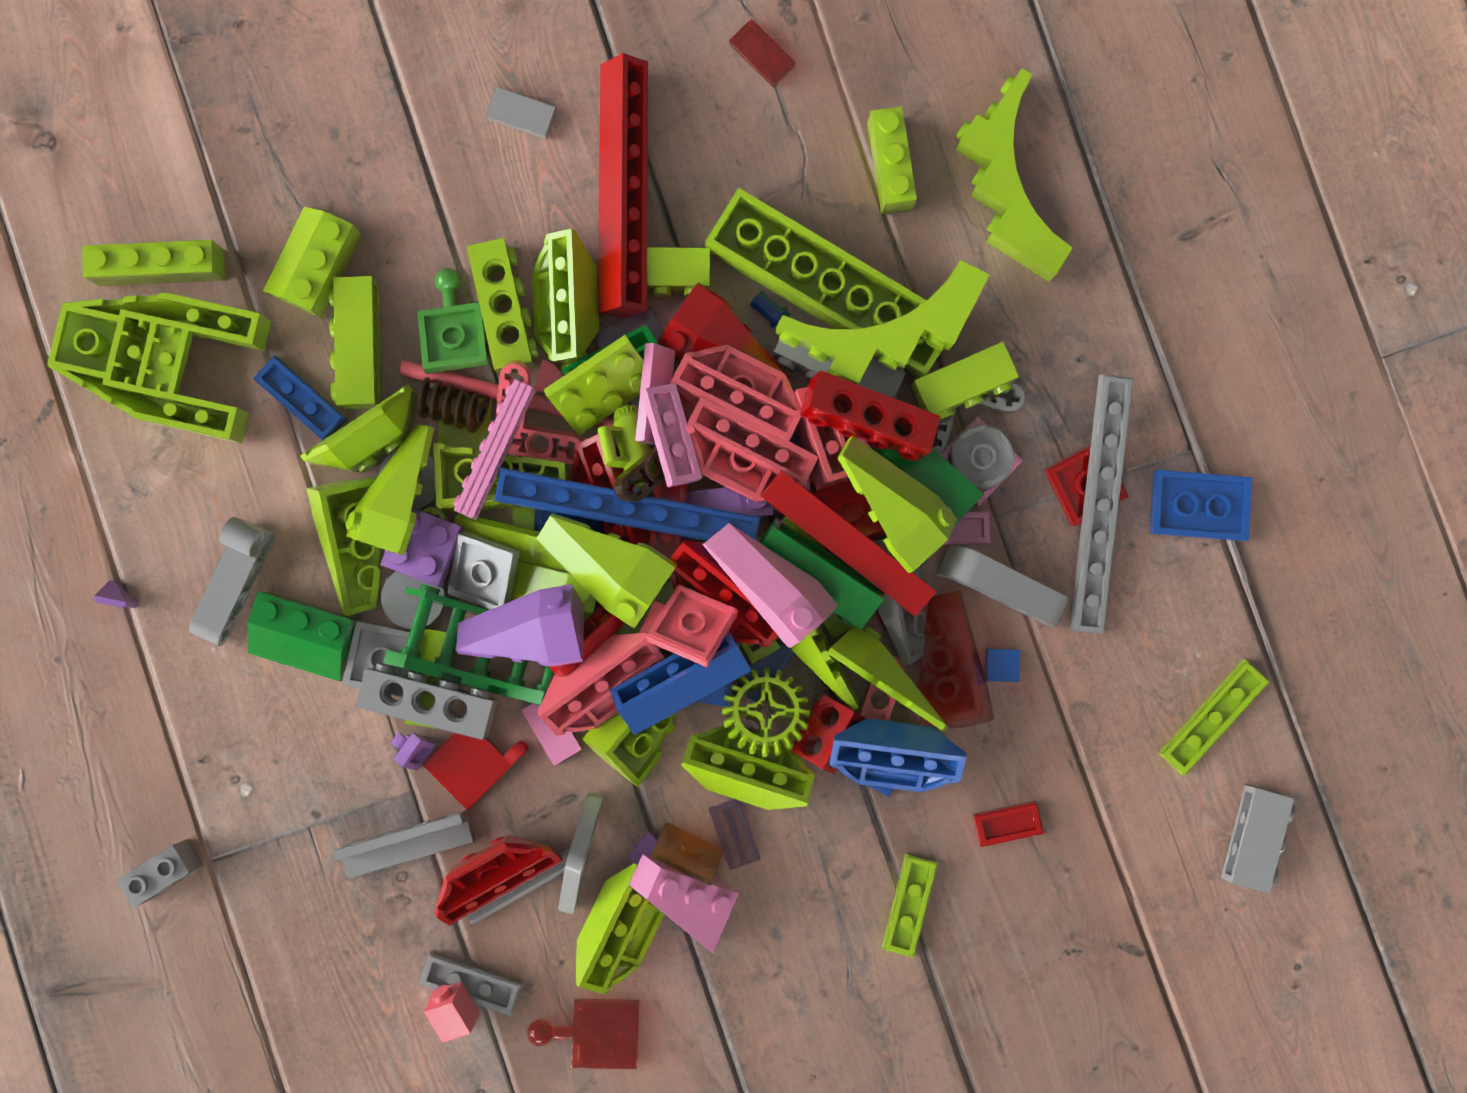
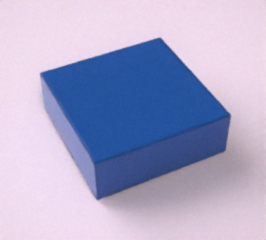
M986 649L985 681L1019 682L1020 650Z

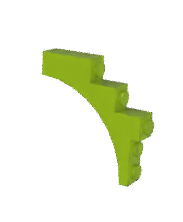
M1021 68L1016 78L1010 75L1001 88L1000 92L1004 96L999 104L993 101L984 117L977 114L971 123L967 120L964 122L956 135V138L960 139L956 151L981 166L971 184L976 186L971 197L997 212L986 229L991 232L986 242L1050 282L1073 248L1054 234L1037 215L1023 190L1016 169L1013 146L1015 118L1021 96L1032 77L1031 73Z
M960 260L948 280L927 301L908 314L887 323L861 329H828L807 325L782 315L776 326L775 333L780 335L779 340L793 348L799 345L809 350L808 355L822 363H825L826 360L832 362L828 371L829 374L859 384L873 355L879 358L878 362L892 370H896L897 367L903 370L921 336L926 338L925 343L932 348L941 351L944 348L950 350L990 274Z

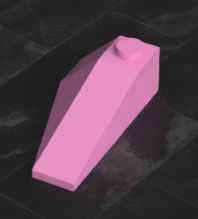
M730 523L703 544L788 648L803 640L838 607V604L818 580Z

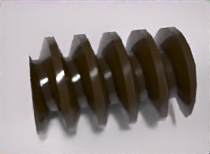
M426 377L418 393L417 411L418 415L422 418H427L430 415L432 421L438 422L442 419L443 423L447 426L453 423L457 429H463L467 426V430L470 433H475L486 418L490 397L487 395L482 403L478 402V392H474L470 399H467L466 388H462L458 395H454L453 384H450L444 392L442 391V381L440 380L431 388L430 377Z

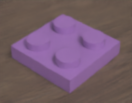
M412 507L411 512L417 513L405 555L386 550L380 565L442 588L454 557L458 533L463 532L465 527Z

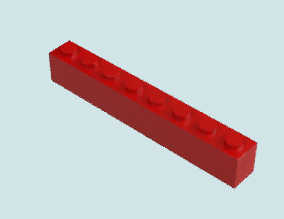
M621 53L600 64L598 313L626 318L647 312L648 61Z

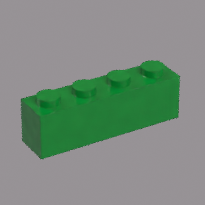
M895 424L897 433L904 436L902 428ZM869 444L878 454L938 495L957 518L955 526L984 495L933 447L931 452L920 460L911 461L900 457L896 451L877 449Z
M775 518L759 542L818 580L838 604V607L833 612L837 613L839 620L852 627L855 625L862 630L884 600V592L855 569L778 518Z

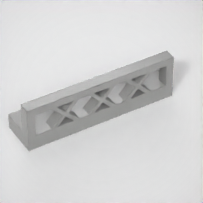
M463 810L343 845L334 850L333 855L335 861L343 859L349 879L474 842L475 838L468 812Z

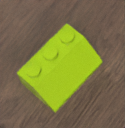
M304 207L263 292L322 319L329 304V288L333 287V277L343 276L362 237L361 232L353 224L328 212Z

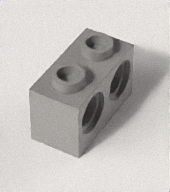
M186 839L166 848L118 878L116 882L130 906L134 908L151 900L203 866Z

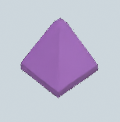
M110 580L94 595L93 599L97 603L121 608H136L139 604L118 582Z

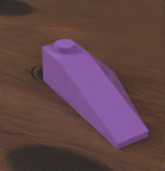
M572 584L537 590L459 622L456 651L458 654L492 659L496 656L511 658L514 662L521 663L524 660L536 661L540 665L550 667L583 662L584 604Z

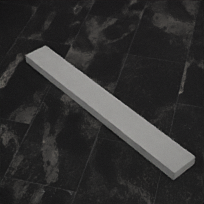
M1104 374L1099 375L1069 627V630L1104 634L1134 378Z

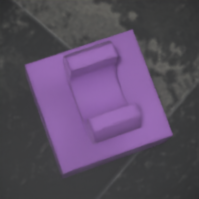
M398 732L391 744L400 751L393 760L401 767L418 771L436 743L426 736L412 733L410 736H403Z

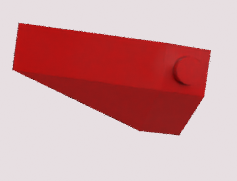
M699 282L674 314L658 342V345L675 350V356L680 360L683 359L685 353L729 345L786 374L788 381L790 379V376L766 348H762L750 334L752 332L745 323L742 324L731 311L732 307L730 304Z

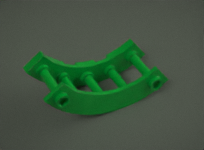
M421 584L420 589L406 587L405 594L420 598L406 647H402L400 653L387 650L383 663L541 705L555 675L549 666L545 667L541 684H537L536 690L524 687L526 681H523L528 660H524L523 663L514 662L511 676H507L505 682L489 678L490 672L488 667L491 658L478 657L476 666L472 667L470 672L453 668L455 662L452 661L457 644L458 623L464 621L466 613L479 615L488 611L487 609L439 595L440 589ZM436 603L453 608L440 656L436 657L434 662L420 659L421 652H419V647L432 604Z

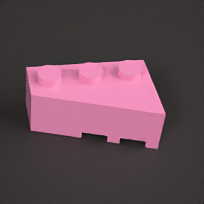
M642 854L629 884L712 954L739 895V892L719 878Z

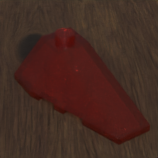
M960 590L934 596L928 601L924 631L926 640L924 655L920 661V668H922L920 685L917 687L949 728H964L994 721L989 690L962 593ZM919 716L921 725L931 726L935 729H938L936 726H934L933 724Z

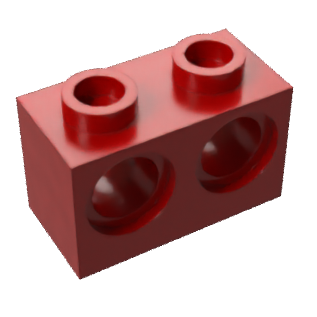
M823 694L821 699L814 703L810 712L811 717L807 722V730L799 731L802 739L800 741L794 740L795 745L792 751L822 770L835 774L837 768L829 764L834 735L865 720V717ZM838 712V721L830 726V717L833 713ZM819 740H822V749L819 753L815 754L814 746Z

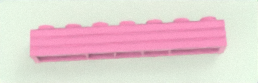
M515 379L512 384H508L505 391L507 396L504 402L501 401L497 408L498 416L489 425L488 431L490 433L487 439H483L479 448L481 453L478 458H474L471 464V469L473 470L470 476H466L462 484L463 492L461 495H457L454 501V510L477 520L536 392L533 387Z

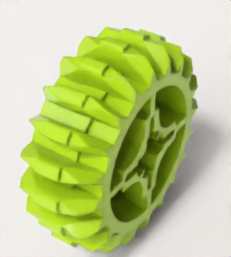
M764 668L763 677L759 678L758 672L755 669L751 670L752 681H749L744 675L739 677L742 688L733 683L731 689L732 693L736 696H724V700L730 702L732 706L722 708V715L732 716L723 721L724 728L735 727L728 737L732 740L740 735L742 738L739 740L737 747L742 749L747 742L750 743L749 754L751 755L755 754L757 746L762 747V757L768 756V747H773L776 756L780 755L781 743L786 749L791 750L793 744L789 738L791 737L796 741L802 739L801 733L796 728L807 730L808 723L800 718L810 716V710L800 708L808 704V697H796L802 692L803 687L799 685L791 689L790 686L794 678L789 676L785 682L781 681L782 671L780 670L776 672L775 678L769 677V668ZM756 689H761V698L758 702L747 704V707L739 706L747 694ZM771 689L783 694L789 701L791 708H786V705L777 704L772 698ZM765 698H767V706H769V711L774 712L775 714H770V718L767 721V727H765V719H763V714L757 712V710H762ZM740 717H746V720L755 721L759 725L760 736L748 731L742 724ZM784 718H792L790 726L784 732L770 737L771 725L774 722L784 721Z

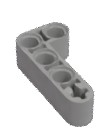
M231 517L226 522L219 539L220 543L225 545L226 548L191 620L189 633L218 646H222L227 641L272 547L275 538L274 532L237 517Z
M949 545L937 572L938 576L952 583L969 587L1053 628H1056L1069 599L1065 595L977 551L965 547Z

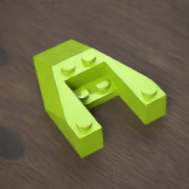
M166 292L140 297L138 295L124 296L121 299L62 303L47 366L135 419L242 444L249 418L248 412L233 406L179 395L192 337L195 336L264 352L272 321L257 312Z

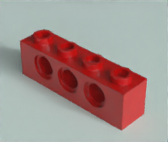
M821 370L810 380L800 412V416L808 418V421L813 425L832 427L839 430V433L845 437L850 438L854 436L869 441V444L874 448L896 451L900 457L911 461L920 460L931 452L941 417ZM834 402H838L843 406L844 413L839 412L835 408ZM864 413L872 416L874 424H870L865 419ZM895 424L902 428L904 436L897 433Z

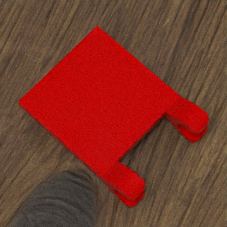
M453 733L423 766L468 811L528 751L529 747L524 741L520 740L504 755L488 738L481 740Z

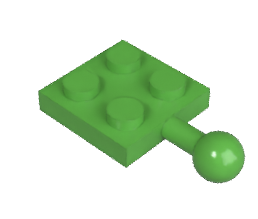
M441 269L435 276V285L442 292L444 307L417 311L423 370L425 374L489 365L486 331L479 302L456 305L455 291L460 285V277L453 269Z

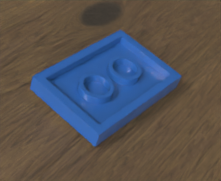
M1167 470L1153 471L1149 534L1249 541L1252 477Z

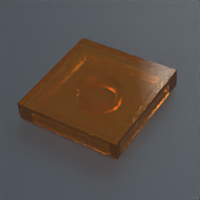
M665 822L650 857L711 886L716 876L723 850L671 823Z

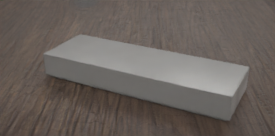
M431 951L418 985L435 990L442 985L450 986L462 982L475 1004L511 1016L523 982Z

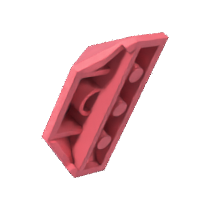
M729 345L685 353L670 384L676 383L677 390L695 407L702 396L787 441L790 440L801 418V407L798 405L786 374Z
M702 396L686 425L691 436L701 474L757 503L765 501L761 494L781 469L802 486H805L818 459V456Z
M647 633L612 635L571 673L562 677L554 675L537 713L556 736L565 735L566 732L595 729L618 713L610 689L664 659V655L658 647L647 642Z

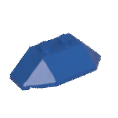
M867 718L834 735L829 764L834 768H838L845 776L857 784L925 792L942 787L950 782L952 784L960 782L967 754L931 726Z

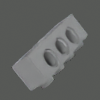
M377 663L376 668H365L355 707L481 740L489 737L498 699L490 697V691L474 687L471 688V692L458 689L459 683L440 679L439 684L427 681L428 675L408 671L407 676L395 673L396 667ZM393 683H398L403 688V697L399 701L393 699L390 694V688ZM425 691L431 692L435 697V704L431 709L426 708L422 704L421 697ZM456 699L463 700L467 705V712L464 717L457 716L453 711V703Z

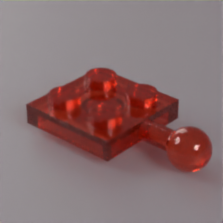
M574 999L573 1026H551L548 1021L538 1019L533 1021L528 1027V1040L533 1045L539 1047L548 1044L551 1040H572L571 1068L637 1069L639 1000Z

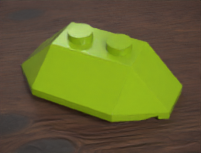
M571 228L546 234L544 239L545 245L539 253L532 272L534 337L552 362L581 358L600 330L597 267L575 229Z
M407 384L334 434L300 455L303 461L314 465L355 473L358 471L364 473L372 469L377 464L376 459L385 453L391 455L397 451L410 434L418 398L417 391Z
M722 725L690 736L681 766L708 791L767 810L804 807L808 805L815 774L811 769L807 768L798 754L794 753L792 749H786L782 743L780 744V755L776 756L773 747H768V756L762 757V747L757 746L754 755L749 754L751 744L748 742L742 749L737 747L742 737L739 735L732 740L728 737L735 727L724 728ZM750 731L751 733L760 736V734Z
M632 864L605 881L577 938L576 985L580 988L606 995L612 990V986L623 981L638 969L665 915L629 885L638 864Z

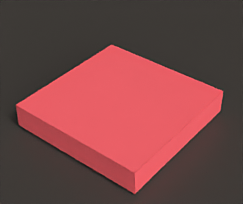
M678 584L646 635L647 642L708 667L736 619L738 611L734 607Z

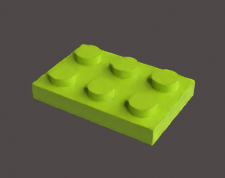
M624 335L545 388L544 392L575 432L581 435L614 413L624 403H628L640 395L644 360L627 336Z

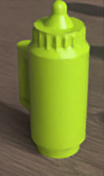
M624 403L622 407L614 412L613 426L598 428L607 467H619L625 471L652 450L651 445L636 441L639 410L637 406ZM613 437H616L620 457H617ZM652 459L648 466L649 473L653 477H655V471L657 470L655 459ZM640 478L639 480L631 481L630 483L636 485L638 482L644 481Z

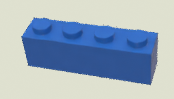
M728 631L708 667L673 654L610 689V693L618 713L633 734L636 735L749 673L751 669L731 632Z

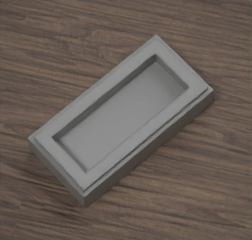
M496 87L486 113V118L510 128L547 139L557 110L552 105Z

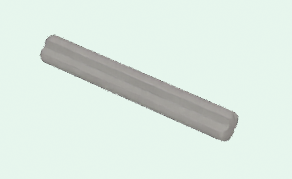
M570 848L560 853L563 859L562 862L467 916L468 920L472 924H476L564 873Z

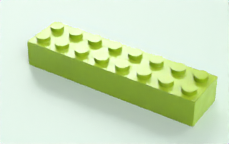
M740 188L735 192L705 241V248H710V255L833 329H861L884 324L908 314L927 301ZM922 336L903 368V371L917 379L928 374L941 350L926 344V338Z

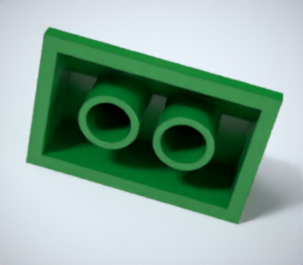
M258 591L248 620V653L336 681H342L356 621L361 620L349 616L345 617L342 614L271 592Z

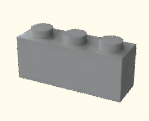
M1245 785L1221 875L1222 879L1236 885L1270 894L1271 887L1276 884L1278 879V869L1276 867L1279 856L1284 853L1286 848L1285 833L1287 825L1291 823L1295 813L1293 798Z

